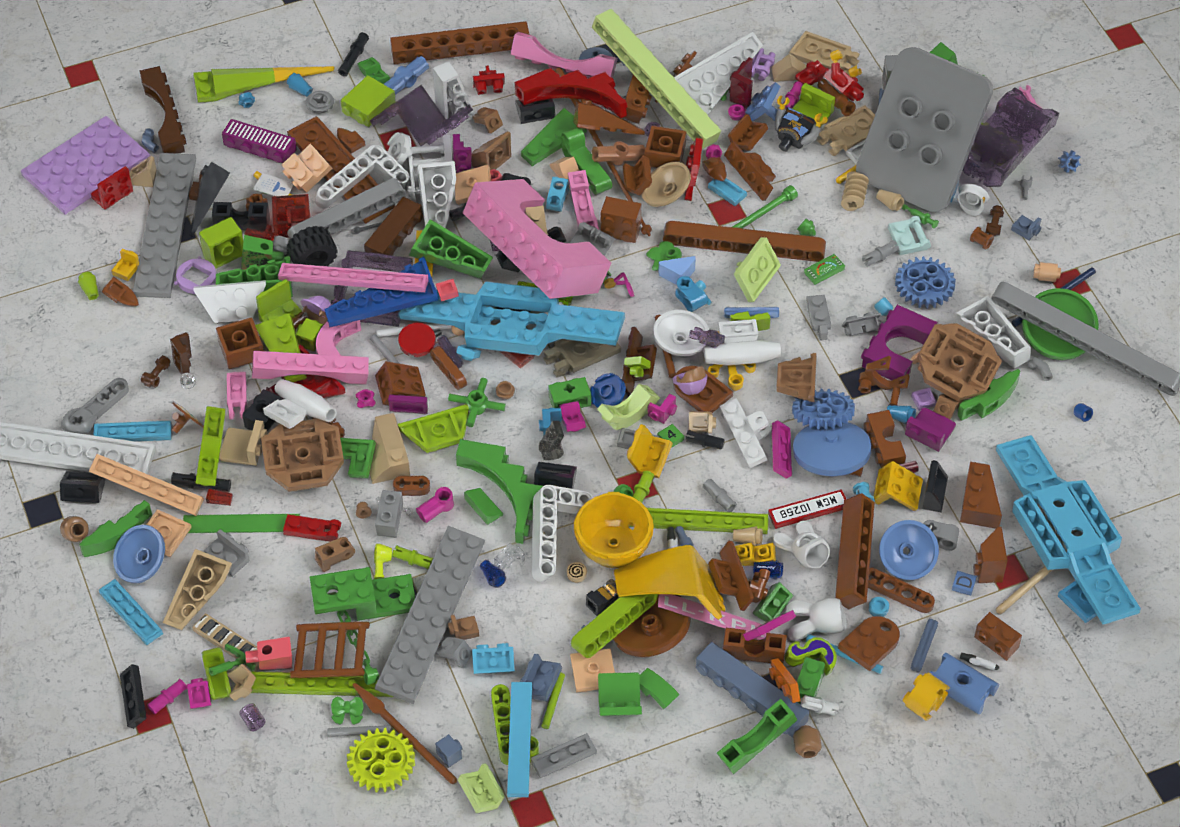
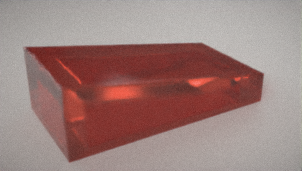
M208 489L206 502L210 504L231 506L233 499L232 493Z

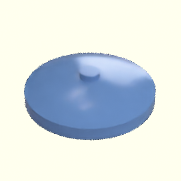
M849 422L848 424L842 423V427L835 425V429L828 427L827 430L824 427L817 429L816 426L809 428L808 425L796 435L793 443V454L797 463L809 472L822 476H842L859 470L868 462L871 455V441L863 429Z

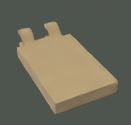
M808 31L803 33L789 52V54L801 62L808 63L818 60L824 67L830 69L833 63L830 53L839 50L842 53L843 59L838 60V63H840V68L848 75V70L851 66H856L859 63L857 58L860 55L858 52H852L850 46Z
M864 105L856 109L850 116H842L825 125L824 130L819 133L821 138L817 141L821 145H825L831 140L830 146L832 149L829 150V153L832 156H836L842 149L846 151L867 138L875 114Z

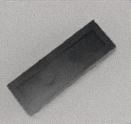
M131 664L120 673L127 727L134 729L147 718L139 666Z

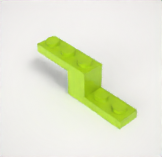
M206 407L196 484L203 486H215L226 411L224 408Z

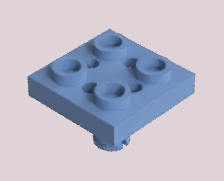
M776 82L771 86L767 85L760 94L756 93L751 99L752 104L746 109L745 113L750 115L752 122L764 113L775 121L777 109L772 103L781 87Z

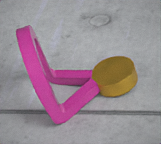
M624 272L620 273L615 279L608 278L604 281V286L607 289L613 288L615 285H626L630 297L634 296V291Z

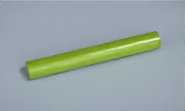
M561 672L551 692L541 727L544 729H549L565 678V674Z

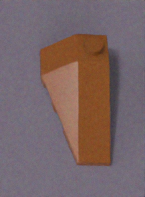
M581 99V102L576 101L573 123L578 128L600 130L603 127L604 130L615 132L619 129L623 133L645 135V131L642 128L592 104L590 100Z

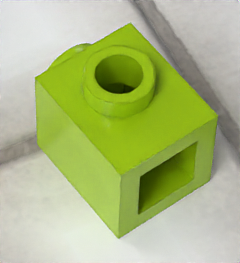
M306 318L297 329L298 345L301 344L305 349L314 352L316 349V338L323 324Z

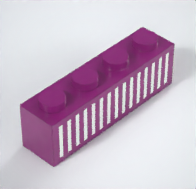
M234 119L229 121L222 132L224 146L254 154L261 158H267L277 163H284L297 150L296 141L293 137Z

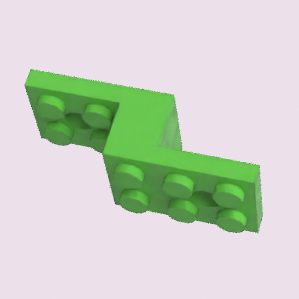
M370 567L310 576L315 614L355 608L357 621L409 613L415 600L411 574L372 580ZM331 589L338 591L335 595L327 594ZM391 593H398L400 595L395 599L389 597Z

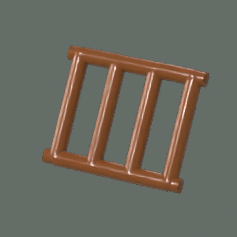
M370 622L297 624L298 640L294 671H291L290 677L364 676L365 671L362 668L366 629H369ZM346 630H358L354 668H342ZM318 631L314 670H302L307 632ZM326 631H338L334 669H322Z

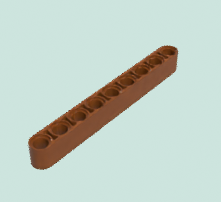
M681 221L666 222L663 234V241L671 242L675 246L749 254L761 237H767L777 257L814 262L824 259L826 241L820 237Z

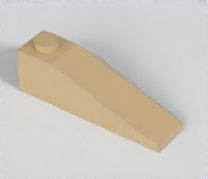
M394 413L376 416L372 440L376 442L369 473L372 484L393 480L398 476H410L407 453Z

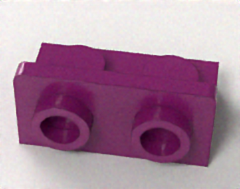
M453 134L452 161L455 162V171L459 173L470 170L472 149L471 147H464V141H460V134Z

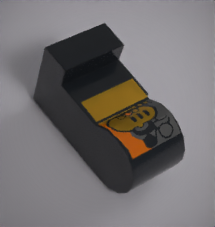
M610 579L596 591H590L586 594V606L596 616L620 598L617 594L615 580Z

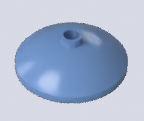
M904 520L891 525L885 531L880 541L879 554L882 564L890 574L903 580H915L924 577L934 568L938 560L939 546L934 533L925 524L914 520ZM904 547L909 549L907 555L903 553Z
M137 525L127 530L121 536L113 555L114 568L121 579L129 583H142L150 579L158 571L165 555V543L161 533L152 526Z

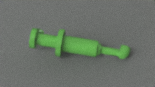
M906 204L902 206L904 211L906 209L911 212V215L919 216L922 224L929 223L932 228L938 226L939 221L931 219L929 213L924 214L915 208L911 209Z

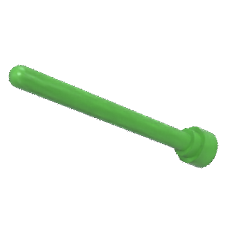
M789 185L783 189L782 195L732 227L743 229L784 201H793L798 197L796 189Z

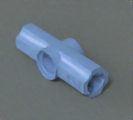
M422 56L417 57L406 67H398L394 76L384 85L393 89L396 95L403 88L412 87L417 77L429 69V64Z

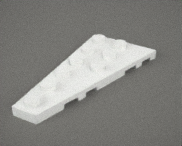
M752 32L674 78L708 115L730 88L731 74L737 71L740 64L746 61L748 57L754 58L763 44Z

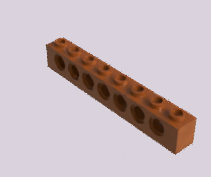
M527 21L390 37L393 63H409L420 56L425 58V60L509 51L512 49L516 33L520 32L530 35Z

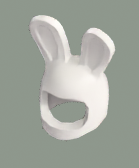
M800 521L796 525L799 536L795 540L784 533L774 535V544L781 549L791 551L804 567L811 569L821 567L829 558L830 548L828 542L814 533L812 525L808 521Z
M837 598L822 599L814 604L795 600L786 607V612L793 610L796 616L810 617L808 620L789 628L788 638L793 642L800 641L813 632L836 633L844 631L847 627V619L841 600Z

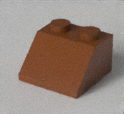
M997 527L980 545L979 553H976V564L973 565V572L978 577V583L1003 582L1008 560L1002 527Z

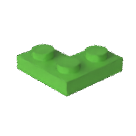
M340 438L343 458L351 459L348 475L353 478L368 479L376 442L366 439Z

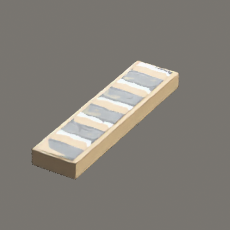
M206 613L192 627L194 632L217 647L222 648L223 651L235 659L239 657L225 650V644L234 646L243 653L245 651L257 650V646ZM255 662V672L259 668V662Z

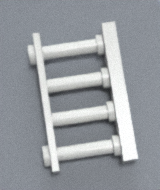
M443 135V143H440V145L417 147L410 145L412 154L444 153V156L436 159L413 160L412 155L410 156L411 186H408V197H412V201L416 202L415 194H420L419 187H415L414 181H418V174H414L413 167H418L420 164L452 162L450 135ZM454 187V192H453L452 201H455V187Z

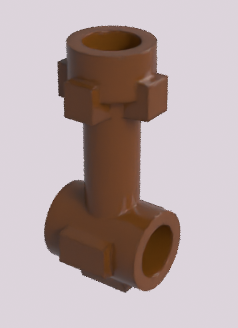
M995 205L990 210L992 221L991 223L987 222L985 233L1000 236L1002 225H998L1000 217L1003 218L1004 211L1001 206Z
M162 355L159 359L157 358L155 361L156 367L153 371L142 374L141 382L145 386L157 387L159 385L160 378L158 375L162 370L168 369L171 363L168 357Z

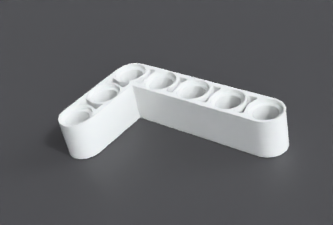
M372 145L318 189L315 203L319 208H328L373 170L384 181L392 178L403 180L402 182L398 180L404 190L407 187L410 176L381 146Z
M545 485L534 495L532 576L536 581L544 582L556 571L557 511L577 514L583 506L580 501L585 504L593 498L589 492Z

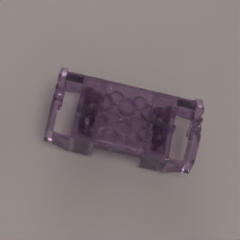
M1014 87L997 102L995 112L979 127L971 151L981 156L980 161L975 159L972 153L969 152L962 171L968 176L972 174V178L980 177L978 182L984 179L983 185L986 187H1001L1007 177L1048 131L1056 125L1059 112L1053 109L1038 107L1028 101L1022 91ZM984 162L991 164L992 168L985 165Z

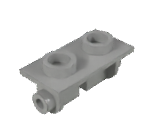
M868 312L863 317L857 318L856 315L847 317L842 324V327L847 326L844 329L845 334L849 336L863 334V326L866 333L877 331L882 323L881 320L878 321L881 313Z

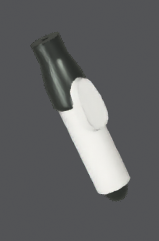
M668 527V549L678 547V538L675 536L674 528Z
M961 652L960 659L970 664L993 671L999 670V666L995 662Z

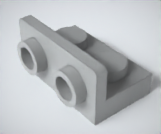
M218 530V538L204 552L231 562L232 566L229 574L233 577L249 562V551L244 544H238L231 534Z

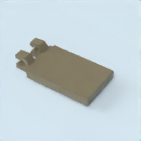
M561 339L554 342V347L544 351L545 357H543V360L548 365L556 362L559 358L560 361L554 364L555 370H553L554 375L558 378L565 375L568 371L569 373L577 372L621 353V346L618 342L616 345Z

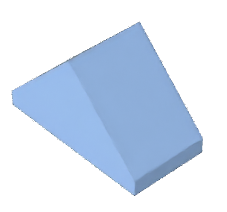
M695 256L659 261V276L674 284L682 276L690 277L695 271Z

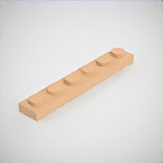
M96 454L89 470L92 474L194 516H197L204 500L199 495L99 454Z

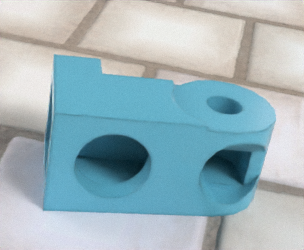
M552 177L546 203L547 210L562 211L563 203L569 191L568 179ZM556 183H562L564 186H558Z

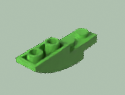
M1020 370L1009 371L1002 377L993 379L984 394L962 401L959 404L957 414L962 421L977 413L981 418H984L997 410L1015 390Z
M144 500L134 506L128 514L119 518L117 523L114 524L108 520L105 524L100 525L95 532L85 537L79 544L82 555L89 557L115 549L117 542L127 530L141 525L152 516L150 504Z

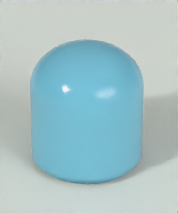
M884 297L874 305V308L882 316H887L889 311L893 310L892 304Z

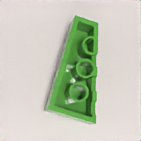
M431 219L408 255L418 259L424 256L427 262L480 279L493 259L491 255Z
M290 256L283 257L284 260L275 262V259L267 261L268 264L261 266L256 264L249 265L245 270L237 268L217 273L216 285L266 280L264 291L282 281L278 279V274L282 263H291ZM289 281L291 297H293L292 281Z

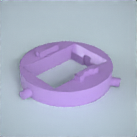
M198 256V259L188 260L178 268L176 273L177 281L174 282L183 291L195 294L193 288L199 285L182 277L185 272L193 266L201 272L210 275L200 285L206 286L216 285V269L211 262Z

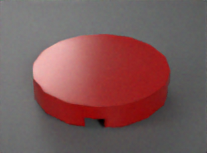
M412 323L401 330L398 343L400 349L406 355L421 357L430 353V350L434 348L436 336L434 330L429 325Z

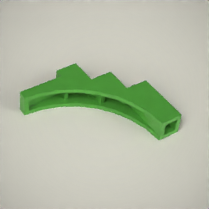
M460 439L456 452L457 466L476 471L489 478L501 488L510 500L516 515L515 543L523 544L525 536H529V520H533L534 495L543 486L527 483L528 475L525 474L524 466L508 464L509 455H506V447Z

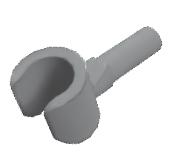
M1024 175L1022 176L1020 185L1023 188V200H1027L1028 190L1032 184V176H1030V180H1025Z

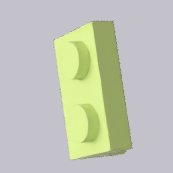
M486 763L482 764L478 771L461 774L458 778V782L476 813L497 809L505 797L503 790L498 785Z

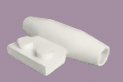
M756 319L719 322L720 340L723 344L704 348L705 364H752L781 357L779 342L757 340L758 328Z
M284 379L279 380L275 385V392L283 400H276L263 408L264 415L289 429L303 421L306 414L326 422L333 421L337 414L336 409L322 396L300 384Z

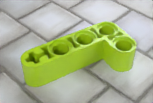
M498 684L491 690V701L499 757L503 764L508 765L509 753H505V751L509 750V734L503 735L502 733L510 732L511 697L509 688L503 684ZM499 697H502L503 702H499ZM531 736L530 748H533L530 751V763L531 757L539 754V742L533 736Z

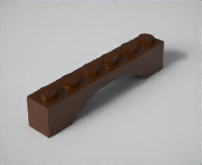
M160 66L139 70L145 95L159 103L165 112L163 125L158 132L162 152L184 153V145L187 144L184 134L181 135L180 133L183 132L181 122H177L179 119L177 109L173 110V107H175L174 99L169 97L171 95L170 86L165 84L167 83L166 73H162Z

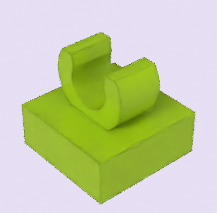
M642 356L627 357L624 360V365L630 368V375L640 378L643 377V369H650L651 361Z

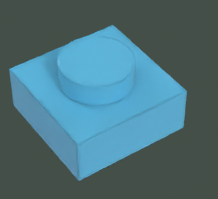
M464 344L458 346L456 353L462 355L461 358L472 361V359L480 357L481 350L467 347Z

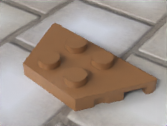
M816 353L810 354L811 358L801 360L798 357L791 361L778 363L777 392L815 402Z

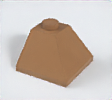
M507 131L475 149L471 155L472 167L477 168L488 164L490 170H496L511 158V133Z

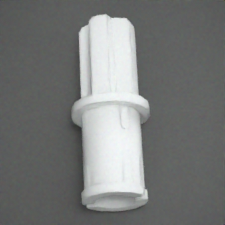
M805 695L800 699L803 708L814 710L818 714L826 713L835 716L838 712L832 709L839 710L837 703L825 701L822 697L814 698Z

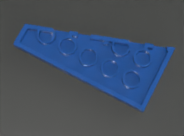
M424 256L414 265L408 264L405 266L404 270L399 273L428 275L425 292L368 288L363 292L360 290L354 293L355 296L350 299H343L324 309L329 327L438 301V294Z

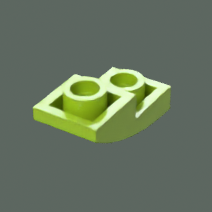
M748 311L730 315V321L756 319L758 331L770 329V315L768 312L750 316Z

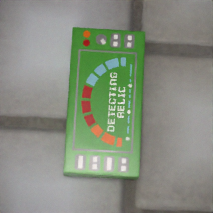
M833 254L804 269V274L816 285L845 270V265Z

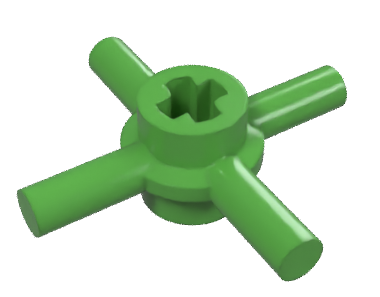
M481 378L477 390L471 391L467 397L449 394L448 401L468 405L470 411L466 423L468 427L474 426L477 415L484 413L486 408L505 411L506 404L488 401L487 396L484 394L488 382L486 378Z

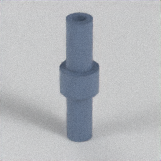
M678 526L675 531L680 539V545L694 546L691 538L687 537L682 526Z

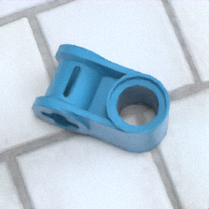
M687 276L678 278L676 283L678 288L675 291V296L684 304L688 311L693 312L708 303L706 294L691 278Z

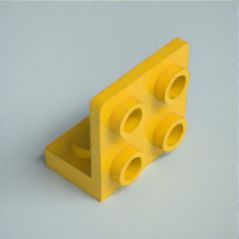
M892 461L878 470L873 495L875 503L879 505L892 498L909 509L916 511L919 505L923 479Z

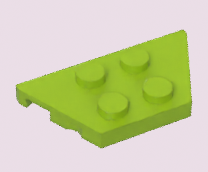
M465 404L399 423L398 427L402 434L426 453L459 444L460 439L464 440L469 407Z

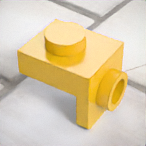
M122 249L120 251L121 259L111 271L113 276L129 281L137 271L139 265L138 255L133 251Z

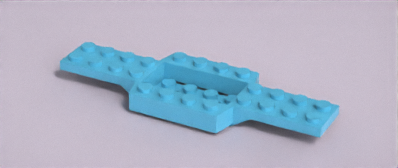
M485 282L476 295L458 293V297L441 302L438 294V301L402 309L399 313L400 319L455 326L465 332L467 347L537 356L541 354L548 343L559 339L616 345L625 320V312L559 305L558 298L550 299L539 288ZM490 306L502 307V308H510V309H519V310H527V311L518 312V311H511L510 309H503V310H501V309H493V307H490ZM528 311H536V312H544V313L534 314V313H529ZM495 319H498V320L501 321V322L498 323L497 325H491V324H490L491 321H493V320H495ZM529 324L536 325L532 330L526 328Z
M1032 435L996 445V452L1023 494V497L1014 501L1012 512L1047 570L1068 568L1103 625L1139 614L1141 608L1112 564L1109 555L1120 548L1122 537L1085 480L1067 482L1058 477ZM1053 502H1063L1064 506L1056 507ZM1037 504H1039L1043 508L1044 512L1048 516V520L1051 521L1052 525L1057 531V534L1064 542L1067 552L1063 548L1062 544L1058 540L1057 536L1055 535L1054 531L1050 527L1049 523L1047 522L1046 518L1042 514ZM1078 530L1083 534L1081 536H1074L1071 531Z

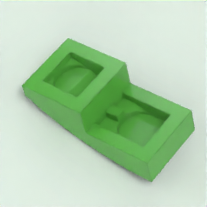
M373 57L357 63L365 77L368 75L382 84L390 79L389 75L381 69L380 63Z

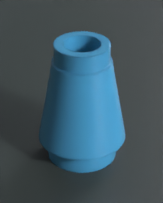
M293 73L287 79L290 89L306 97L312 93L313 88L300 74Z
M888 405L887 407L892 418L904 424H907L910 416L913 418L916 416V409L912 408V406Z

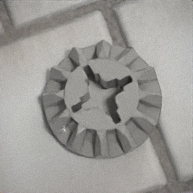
M315 91L308 95L306 99L307 108L312 110L313 113L319 112L321 114L322 111L328 112V109L333 108L334 98L329 92Z

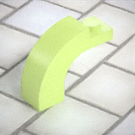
M638 384L631 395L622 403L615 406L601 404L597 410L602 414V419L613 429L620 430L642 419L648 413L649 403L656 404L660 397L649 386Z

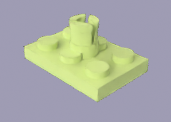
M761 237L743 262H738L736 265L738 268H736L734 276L748 302H754L781 266L767 237Z

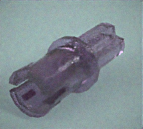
M445 335L438 337L437 341L440 347L458 369L461 368L464 362L456 353V347L451 345Z

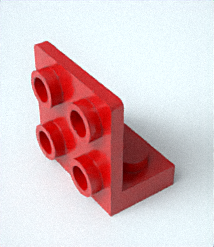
M126 166L98 183V189L90 193L91 198L104 210L133 192L129 169Z

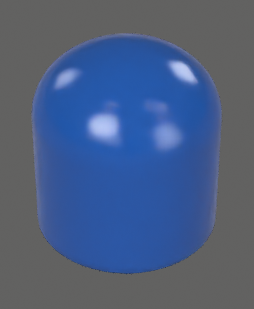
M1079 403L1074 407L1073 412L1077 418L1085 422L1092 418L1093 409L1083 403Z

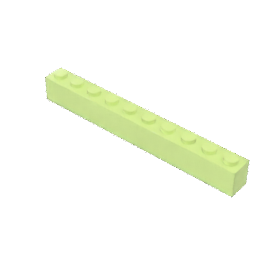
M612 9L595 16L592 25L593 30L684 131H687L686 134L693 141L696 138L703 139L702 149L717 142L721 133L719 127Z

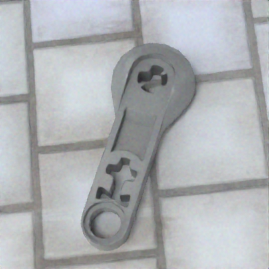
M124 378L112 380L82 407L68 411L62 420L63 430L79 434L88 433L93 428L96 420L128 393L127 381ZM120 384L125 386L122 390L115 389Z

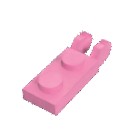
M246 372L227 373L229 420L235 417L234 407H240V416L243 419L242 415L247 406Z

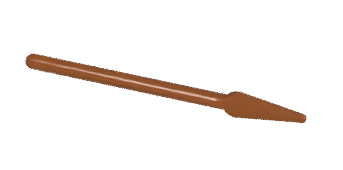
M353 683V687L372 713L380 715L399 734L402 733L404 739L408 738L409 744L413 745V748L449 783L455 784L457 782V778L385 709V705L381 700L358 684Z

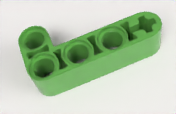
M576 127L563 133V154L565 157H574L580 171L586 170L589 189L593 194L597 195L611 189L612 181L598 162L593 161L592 154L585 146V135L582 129Z

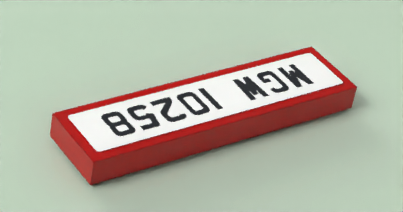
M841 489L769 509L768 515L774 528L777 529L843 510L846 497Z

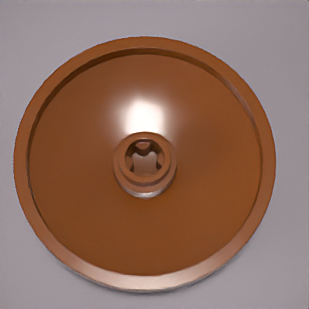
M658 594L655 604L613 640L616 646L628 655L635 657L656 656L672 649L685 637L690 627L691 617L658 607Z

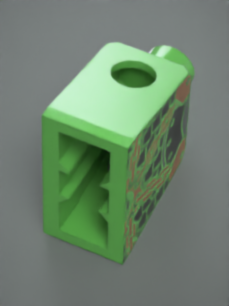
M244 235L241 270L247 269L249 265L268 264L267 261L274 259L275 262L282 261L284 252L273 251V241Z

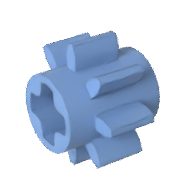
M1073 150L1070 153L1063 151V155L1058 157L1060 160L1058 166L1064 168V171L1067 173L1070 169L1076 172V168L1081 166L1079 163L1081 156L1075 155Z

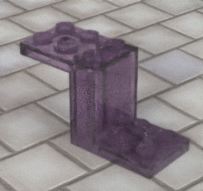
M421 84L380 112L370 122L373 127L378 123L383 125L398 114L420 146L426 143L430 145L437 138H441L451 129H455L460 123L469 118L468 114L473 109L470 105H467L445 119Z

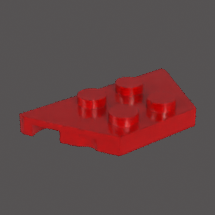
M696 138L694 143L691 144L690 156H687L686 166L691 174L690 183L685 191L684 200L692 201L693 187H695L700 167L703 139Z
M301 344L299 345L300 353L310 354ZM306 374L307 378L294 382L308 388L323 398L346 393L345 387L335 378Z

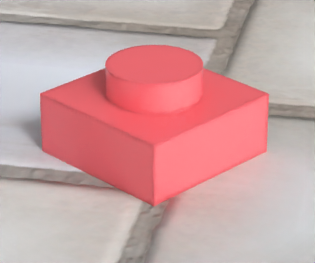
M454 279L436 283L441 302L459 296Z

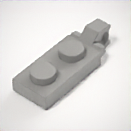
M825 295L806 296L812 330L818 331L820 340H827L828 330L831 329V321Z

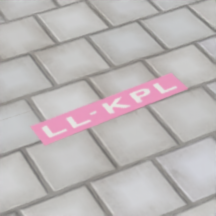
M659 594L658 607L718 627L743 629L748 632L762 625L721 611L722 618L718 620L703 604L672 594ZM766 633L755 639H764L766 637Z

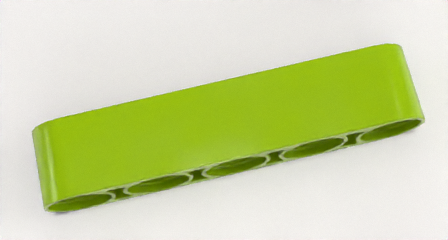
M658 594L618 598L575 634L571 640L572 648L585 658L592 657L653 606L657 601Z

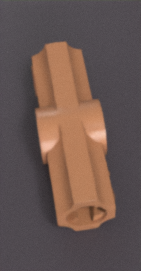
M620 141L615 142L614 146H597L592 149V159L594 162L610 161L614 165H622L624 161L639 160L643 155L645 156L644 145H627Z

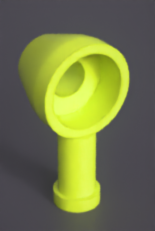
M375 544L374 579L384 578L383 563L391 561L392 548L383 544Z

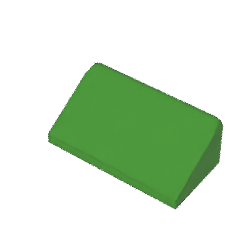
M481 488L464 492V499L487 525L503 516L500 509Z
M780 582L773 584L768 590L765 599L760 601L753 614L768 622L782 613L794 595Z

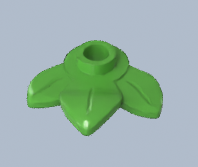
M663 241L660 242L659 247L651 248L646 255L650 259L655 260L652 270L657 271L659 270V261L681 258L682 252L679 248L674 247L671 242Z

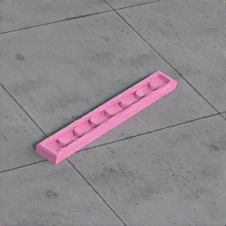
M282 263L278 274V279L282 281L287 279L294 282L425 292L428 283V275L291 263Z

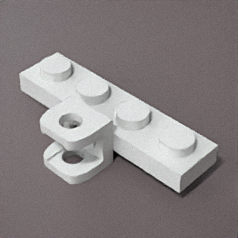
M737 398L720 405L749 467L752 468L767 461L766 455L758 441L772 432L764 412L758 411L746 417Z

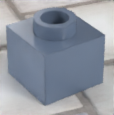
M449 734L435 743L437 755L448 768L462 759V745Z

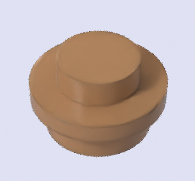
M502 381L496 387V395L501 399H509L515 393L514 386L508 381Z

